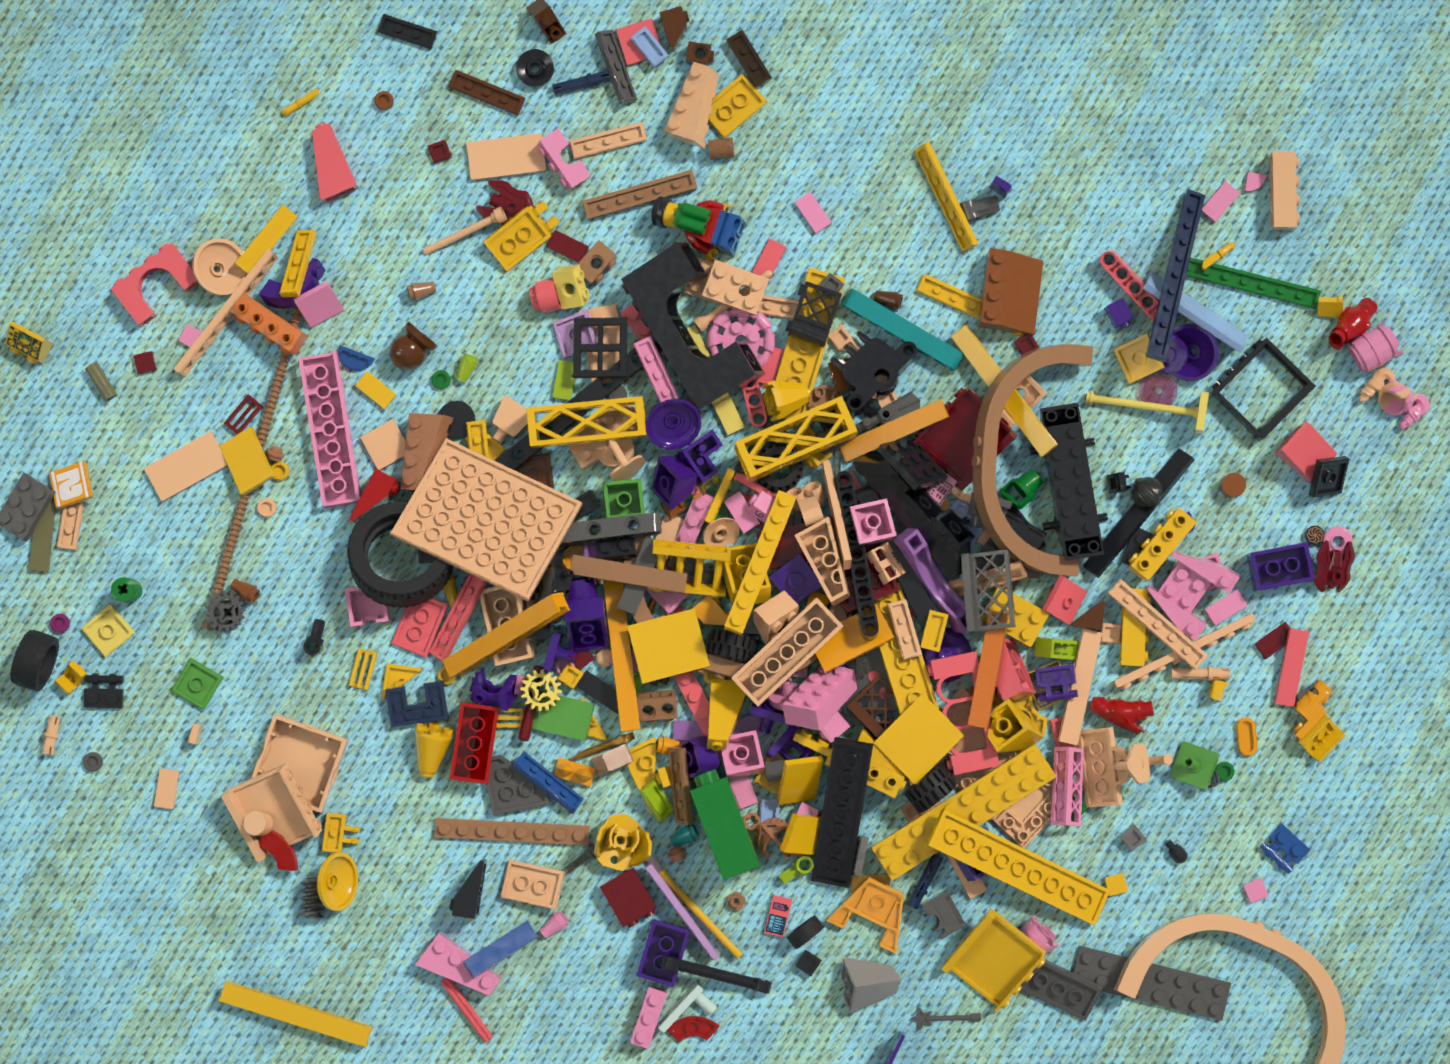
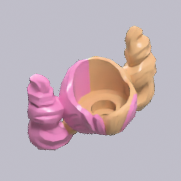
M1385 367L1377 369L1373 377L1365 383V387L1360 391L1359 401L1365 402L1370 397H1373L1377 391L1379 406L1385 413L1390 415L1405 413L1400 422V429L1403 431L1405 428L1411 427L1413 423H1416L1420 416L1426 415L1430 408L1427 397L1423 394H1413L1407 386L1395 380L1392 370Z

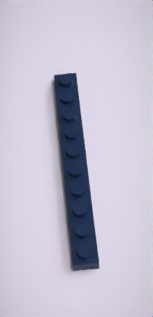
M1187 189L1184 195L1145 356L1163 363L1167 358L1205 199L1204 194Z

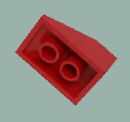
M375 468L349 520L357 523L369 510L387 503L392 499L393 495L397 496L401 489V486H399L400 481Z

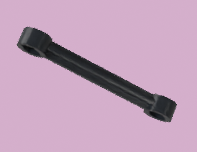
M663 955L660 967L669 970L681 971L750 988L766 994L770 993L772 982L768 980L763 981L761 978L689 962L669 955Z

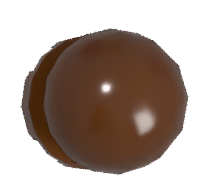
M408 321L404 326L407 330L406 333L394 338L389 347L392 363L397 368L406 371L415 370L420 367L427 357V350L434 351L438 346Z

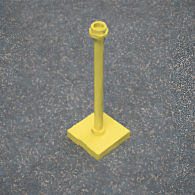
M1094 391L1087 392L1086 403L1091 406L1094 402L1193 416L1196 419L1194 434L1202 435L1209 393L1201 392L1198 407L1194 408L1094 395Z

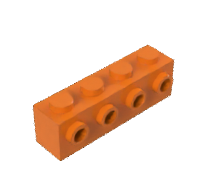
M245 293L241 294L230 311L236 315L235 320L243 325L245 322L251 325L249 329L258 335L260 332L263 333L266 341L271 344L276 342L280 345L278 349L287 355L290 352L296 355L308 338L307 334Z

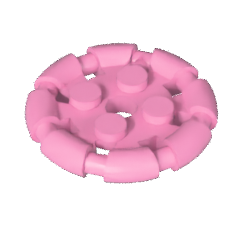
M734 308L728 311L726 309L712 321L713 325L707 332V348L709 347L710 357L718 353L717 344L722 343L723 348H726L735 342L737 336L743 335L746 337L747 343L761 367L767 364L770 360L768 358L771 352H774L775 334H773L771 329L772 324L764 314L757 312L755 316ZM737 316L739 322L731 324L730 318ZM748 317L755 320L753 325L746 322ZM720 326L725 328L723 335L717 333ZM764 330L765 337L760 338L758 331ZM759 346L765 348L762 355L756 353Z

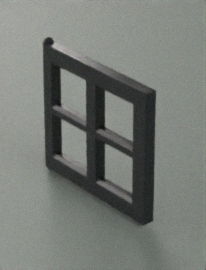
M627 317L574 318L572 378H627L629 376L627 373ZM582 326H598V344H581ZM603 326H620L619 344H603ZM581 352H598L597 370H581ZM603 352H619V370H603Z

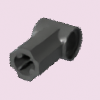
M996 195L979 200L971 199L960 203L967 220H978L982 216L1000 211Z

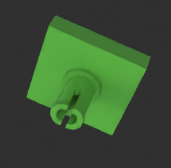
M1183 741L1170 777L1207 791L1220 754Z

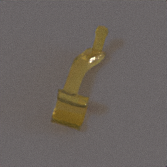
M715 474L704 483H701L700 492L693 495V499L696 500L699 496H704L707 485L710 483L711 486H714L721 480L720 477Z

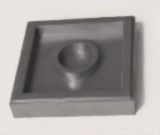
M861 835L859 837L852 871L857 876L862 875L869 840L867 836Z

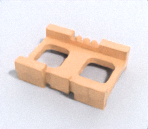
M888 542L866 553L871 564L874 563L875 569L880 573L878 576L883 585L906 573L900 563L897 564L896 558L893 557L894 554H891L894 551ZM881 550L885 559L879 561L875 551ZM888 566L892 568L895 574L892 578L889 577L885 570Z

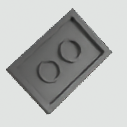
M23 472L0 512V526L20 539L27 541L56 491Z

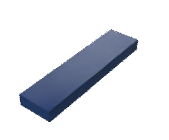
M525 751L521 753L512 766L571 814L577 810L584 798Z
M526 921L463 961V964L474 979L535 940L538 935L529 922Z

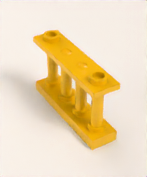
M653 539L652 554L658 556L656 569L664 570L665 557L667 555L677 557L675 572L683 573L685 558L691 557L696 559L694 583L686 582L685 593L710 595L713 598L726 596V586H721L720 584L723 562L730 561V547ZM706 559L716 561L713 585L701 584L703 564ZM648 587V589H651L654 592L669 591Z

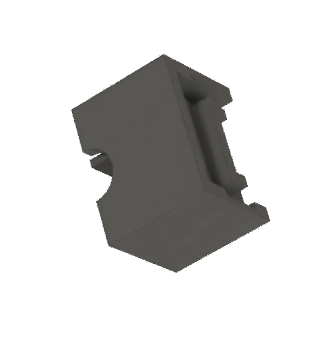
M946 889L921 903L926 911L923 914L924 917L932 914L937 918L936 925L931 928L932 932L941 929L945 931L939 935L941 939L967 925Z

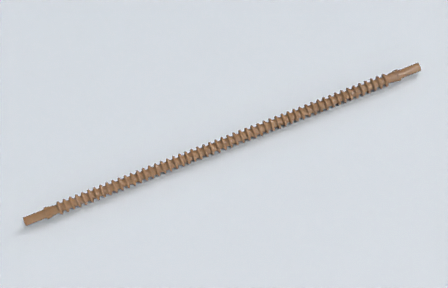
M296 306L292 309L294 314H291L293 318L289 321L299 329L298 324H301L299 320L303 317L301 316V311ZM280 351L282 355L279 356L280 361L277 362L279 364L276 367L277 372H274L276 376L272 378L274 380V383H271L273 387L270 388L271 393H268L270 396L269 399H266L268 404H265L266 409L263 410L265 414H262L263 420H260L262 424L259 425L260 430L257 431L259 433L257 437L262 448L266 446L264 441H267L266 435H269L267 431L270 430L269 425L272 424L270 420L273 419L272 414H275L273 410L276 409L275 403H278L276 399L279 398L278 393H281L279 389L283 387L281 383L284 382L283 377L286 376L284 372H287L286 366H289L287 362L290 361L289 356L292 355L291 353L287 355ZM252 492L245 496L239 494L240 500H237L239 504L236 505L237 510H234L235 516H232L234 518V521H231L233 525L229 527L231 531L228 534L230 535L226 537L228 542H225L226 548H223L225 552L222 553L223 558L220 559L222 563L219 564L220 569H217L219 573L215 575L217 579L214 580L216 583L212 586L214 590H211L212 596H209L210 598H214V592L220 594V591L224 590L222 586L226 584L224 579H227L226 574L229 573L227 569L230 568L229 563H232L230 558H233L232 552H235L233 548L236 547L235 542H238L236 537H239L238 531H241L239 527L243 525L241 521L244 518L242 517L246 515L244 510H247L246 504H249L247 500L250 499L249 494H252ZM204 621L203 628L210 630L209 625L211 622Z

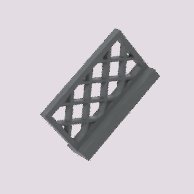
M1009 550L961 554L967 631L981 632L1016 627ZM1004 554L1005 562L999 567L993 561L998 555ZM983 557L988 561L982 570L977 566L976 558ZM990 564L998 569L992 578L985 573ZM1000 573L1006 576V582L1002 587L995 582ZM982 575L989 580L984 589L978 585V580ZM992 583L1000 589L994 597L986 592ZM1002 592L1008 596V601L1004 606L996 601ZM984 594L991 599L986 608L980 605V598ZM993 603L1001 608L995 617L988 612ZM1004 611L1009 615V624H1002L998 620ZM985 613L993 619L988 626H982L981 622Z

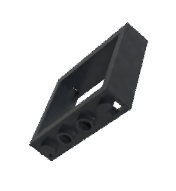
M1265 338L1263 341L1259 339L1252 346L1254 350L1250 354L1246 352L1238 360L1240 364L1236 368L1232 366L1225 373L1227 377L1223 381L1219 379L1212 386L1214 390L1210 393L1259 442L1316 387L1268 338ZM1265 348L1303 388L1258 431L1220 391Z

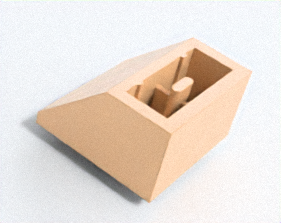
M782 591L754 609L753 621L765 645L798 616L799 605L785 591Z

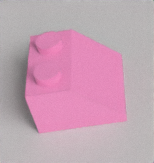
M887 498L849 507L859 545L888 541L897 536Z
M756 730L732 735L727 749L721 750L726 776H749L763 773L765 767Z

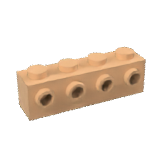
M1272 151L1269 155L1270 230H1294L1300 223V214L1297 213L1300 197L1299 194H1296V187L1299 186V176L1296 175L1299 157H1296V151Z

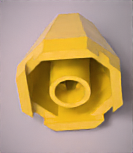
M770 381L762 385V389L766 388V392L762 393L765 410L768 416H773L770 418L772 422L788 416L807 404L809 398H811L809 388L802 383Z

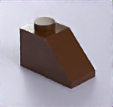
M682 6L660 12V18L671 52L677 48L687 29V22H689L688 13L683 11Z

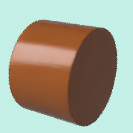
M1230 473L1224 476L1220 482L1221 492L1229 498L1240 496L1246 489V481L1238 473Z

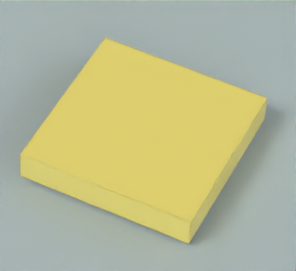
M109 604L81 628L105 658L135 634V631L112 604Z

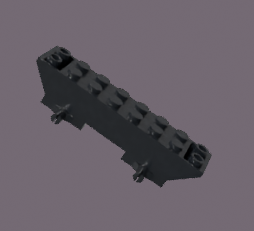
M1078 403L1040 408V421L1058 444L1044 456L1054 505L1053 522L1042 523L1043 531L1055 529L1066 561L1104 555L1099 522L1108 521V517H1105L1108 515L1107 513L1097 514L1086 446L1095 445V442H1090L1094 441V437L1084 439ZM1034 447L1029 448L1030 451H1033L1030 452L1031 456L1039 454L1037 451H1035L1036 449Z
M869 452L855 460L852 464L855 466L856 471L864 476L869 486L880 495L881 500L887 498L889 507L893 510L894 515L906 525V529L919 530L928 544L932 559L938 562L943 568L944 573L952 580L962 574L961 554H970V541L975 538L974 534L967 527L970 519L966 520L967 516L961 519L951 508L944 511L925 488L914 491L879 452Z

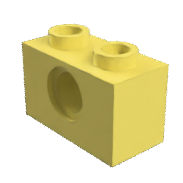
M579 264L559 267L552 273L562 309L582 307L589 301V290L585 286L584 273Z

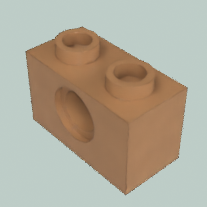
M598 240L578 263L584 273V279L590 285L600 283L604 278V271L607 268L611 270L617 261L615 259L617 256ZM600 260L602 266L595 269L592 267V262Z

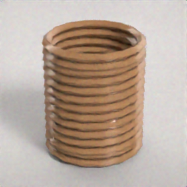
M732 137L708 140L710 160L735 157Z

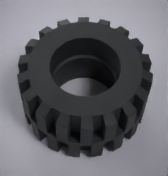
M783 443L771 444V446L765 447L758 456L780 457L788 445ZM792 449V451L789 453V455H792V454L796 453L797 451L794 450V449ZM802 460L790 465V472L785 478L774 479L767 475L758 479V482L772 492H778V490L787 492L794 488L801 478L803 471ZM755 466V469L757 470L763 466Z
M714 628L710 631L706 653L747 664L755 655L758 640L749 635H739L728 630Z
M939 765L929 771L918 783L910 786L906 790L905 796L918 813H922L947 796L956 787L957 782L943 765Z

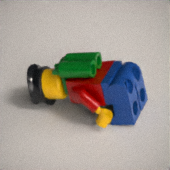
M660 196L655 200L651 212L653 226H659L663 229L667 227L683 229L687 241L694 249L703 253L708 261L716 260L712 257L711 253L716 255L719 252L734 257L739 244L738 238H741L746 223L740 216L725 211L728 206L733 208L732 205L713 200L697 203V205L689 203L676 204L672 200Z

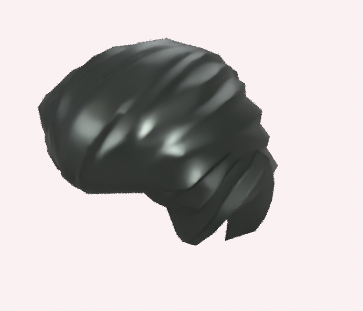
M1151 477L1136 478L1131 490L1132 500L1139 507L1156 506L1163 494L1161 483Z

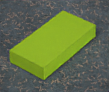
M559 360L552 398L567 401L572 399L576 379L571 377L573 374V362Z
M651 780L639 791L658 822H663L674 811L673 806L656 780Z

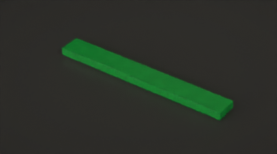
M1190 258L1186 277L1317 309L1321 290L1215 263L1206 270H1202L1203 260Z

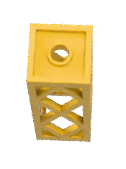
M643 396L526 408L531 448L603 442L610 439L623 440L647 437ZM635 405L636 413L621 406ZM600 408L586 419L571 412ZM610 409L630 417L629 420L613 432L594 423V421ZM549 413L538 422L537 414ZM560 414L581 422L564 436L543 428ZM637 422L638 431L624 432ZM588 426L604 433L574 437ZM539 431L554 439L539 440Z
M840 396L736 441L734 449L748 481L751 483L854 438L857 434V428L843 397ZM812 421L834 424L825 438L803 435ZM802 424L796 434L782 433ZM842 426L844 432L834 436L839 427ZM766 441L788 444L779 458L757 456ZM756 444L749 454L746 448ZM795 445L808 446V448L789 455ZM754 465L763 467L756 470Z

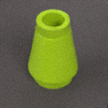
M464 353L463 357L460 358L456 379L466 383L478 366V358Z

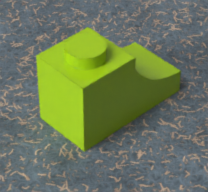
M1036 637L1034 656L1075 660L1079 641Z

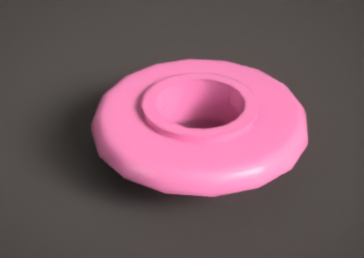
M1340 526L1328 529L1323 537V542L1325 540L1329 541L1330 550L1343 552L1348 541H1351L1353 544L1350 532ZM1336 536L1342 538V544L1339 547L1333 546L1332 543Z

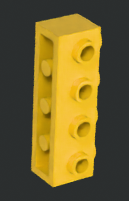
M1180 507L1175 511L1171 509L1165 516L1166 522L1163 525L1159 524L1153 530L1155 535L1151 539L1147 538L1140 546L1143 548L1140 553L1137 554L1135 552L1128 560L1130 565L1127 568L1144 582H1147L1197 523Z

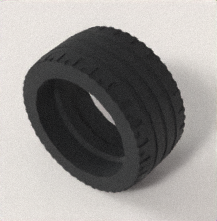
M36 630L26 632L17 647L12 662L11 682L29 690H42L48 682L57 660L59 651L58 638Z

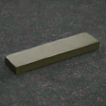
M54 496L33 530L29 562L30 571L49 572L56 512Z

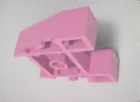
M1173 551L1171 556L1178 560L1159 589L1148 584L1147 590L1174 625L1182 633L1196 641L1206 627V621L1192 613L1196 604L1211 583L1229 594L1240 577L1239 574L1224 564Z

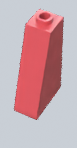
M321 123L315 127L316 129L312 130L320 198L323 203H326L358 189V185L331 124Z

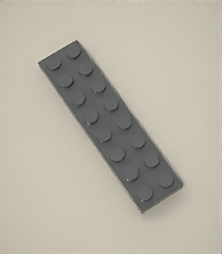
M1079 945L1073 973L1103 986V992L1131 998L1114 990L1119 975L1129 957ZM1152 963L1144 976L1136 998L1131 999L1223 1021L1231 983Z

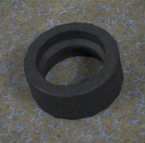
M814 915L791 932L787 939L795 949H798L817 935L824 926Z

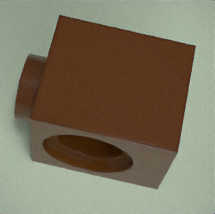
M689 41L686 64L693 65V62L709 66V62L714 60L715 51H711L710 44ZM698 51H703L706 53V56L700 59L695 54Z

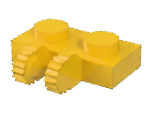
M327 812L322 851L342 853L343 842L359 844V839L344 838L345 830L356 833L360 832L361 827L346 826V814Z

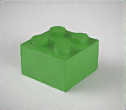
M641 478L603 482L605 518L645 514Z

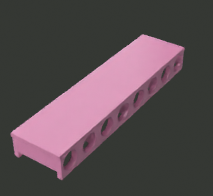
M334 351L327 354L299 357L322 506L331 508L358 503L361 497V489L338 352ZM328 378H331L335 382L336 388L330 381H328Z

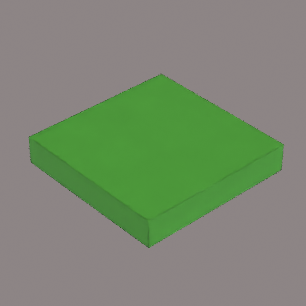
M190 658L171 691L205 710L224 677Z

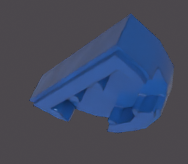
M339 345L338 355L340 361L350 370H365L375 360L373 357Z

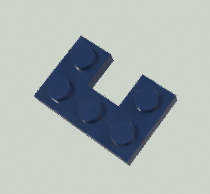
M443 680L424 683L426 702L408 705L405 686L385 689L391 727L449 719Z

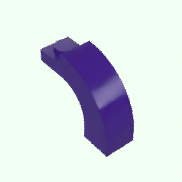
M312 258L309 262L300 295L320 285L318 281L323 277L326 270L319 259ZM269 279L259 293L268 306L280 309L297 306L294 301L296 297H281L279 294L282 283Z

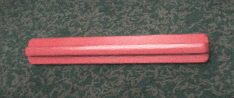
M446 977L440 981L441 985L483 1042H488L493 1037L491 1032L455 983Z

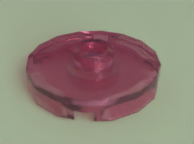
M1154 372L1146 376L1141 381L1139 387V396L1143 402L1171 405L1178 394L1175 380L1169 374ZM1157 387L1162 389L1161 394L1156 393L1155 389Z

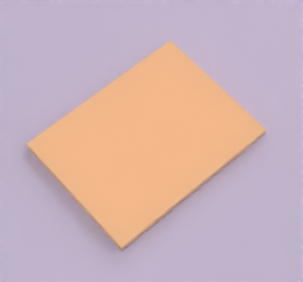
M446 438L390 535L529 602L581 509L582 502Z

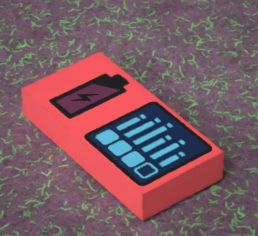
M773 895L764 933L783 937L792 899Z

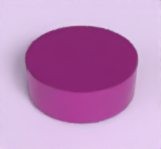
M56 614L51 618L50 626L57 633L66 632L70 627V619L65 614Z

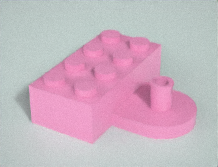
M820 664L802 684L791 683L792 680L789 678L769 697V703L773 708L784 712L786 724L820 730L857 690L854 669L838 667L825 674Z

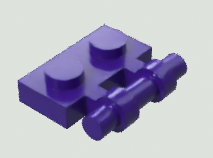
M1074 664L1035 669L1037 688H1045L1046 694H1039L1040 702L1047 701L1052 703L1054 700L1064 699L1067 701L1078 697V690H1070L1069 685L1077 684ZM1052 687H1063L1062 692L1053 693Z

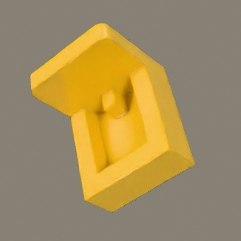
M73 660L67 665L64 673L55 680V684L68 695L81 685L87 673L82 666Z
M670 765L657 769L658 773L655 775L658 785L662 784L663 788L672 785Z

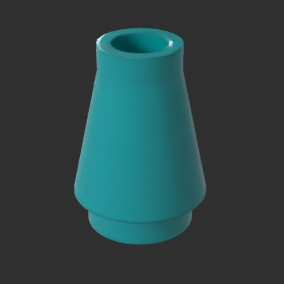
M691 824L685 825L675 834L669 836L671 844L675 847L695 842L699 838V833L696 826Z

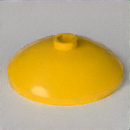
M336 852L329 855L319 869L317 891L321 902L327 909L341 911L352 903L356 895L358 870L354 860L348 854Z

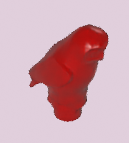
M1364 298L1356 307H1346L1329 335V344L1334 349L1340 350L1345 344L1365 333L1371 327L1370 319L1377 312L1378 306L1376 302L1371 298Z
M1093 697L1089 704L1092 713L1136 735L1141 732L1144 733V728L1136 722L1140 720L1145 721L1147 717L1154 716L1152 701L1106 700L1105 697Z

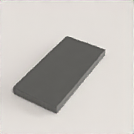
M1046 959L1039 969L1035 968L1032 971L1034 974L1031 979L1021 984V991L1085 1021L1103 989V986Z

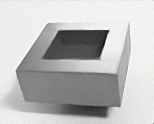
M1135 824L1119 836L1131 852L1147 840Z

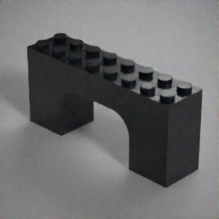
M676 242L621 279L623 282L622 287L627 294L631 295L633 299L632 304L635 309L641 312L643 323L650 328L653 340L659 343L662 348L661 353L663 357L669 360L672 365L670 367L671 371L675 376L679 377L681 388L691 398L690 403L698 411L710 410L765 375V372L747 341H735L712 357H708L700 351L678 313L677 303L680 295L685 290L708 275L689 243Z

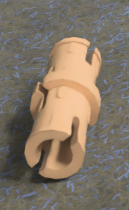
M48 715L46 732L43 733L45 739L41 753L54 755L56 739L59 738L57 733L61 717Z

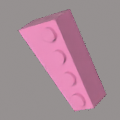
M442 932L437 934L415 964L486 995H490L502 979L491 969L473 979L463 964V961L472 955Z

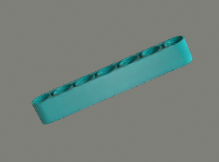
M852 288L841 304L843 308L851 309V312L855 315L868 319V322L872 325L885 329L884 332L893 337L897 336L903 343L907 341L913 342L917 347V351L925 356L933 357L934 361L943 366L945 364L950 367L951 371L956 370L964 356L959 350Z

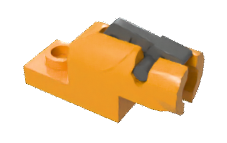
M1322 680L1314 681L1297 694L1298 702L1295 705L1294 711L1305 720L1304 723L1300 721L1293 728L1295 732L1292 735L1297 740H1301L1327 713L1321 705L1324 706L1333 691Z

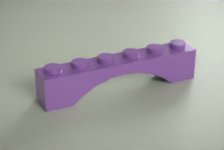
M907 528L894 539V542L941 613L948 614L947 622L953 631L965 634L967 632L965 603L952 590L939 572L931 557L928 544L919 530Z

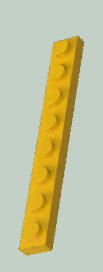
M778 490L724 629L739 635L743 634L795 503V496Z

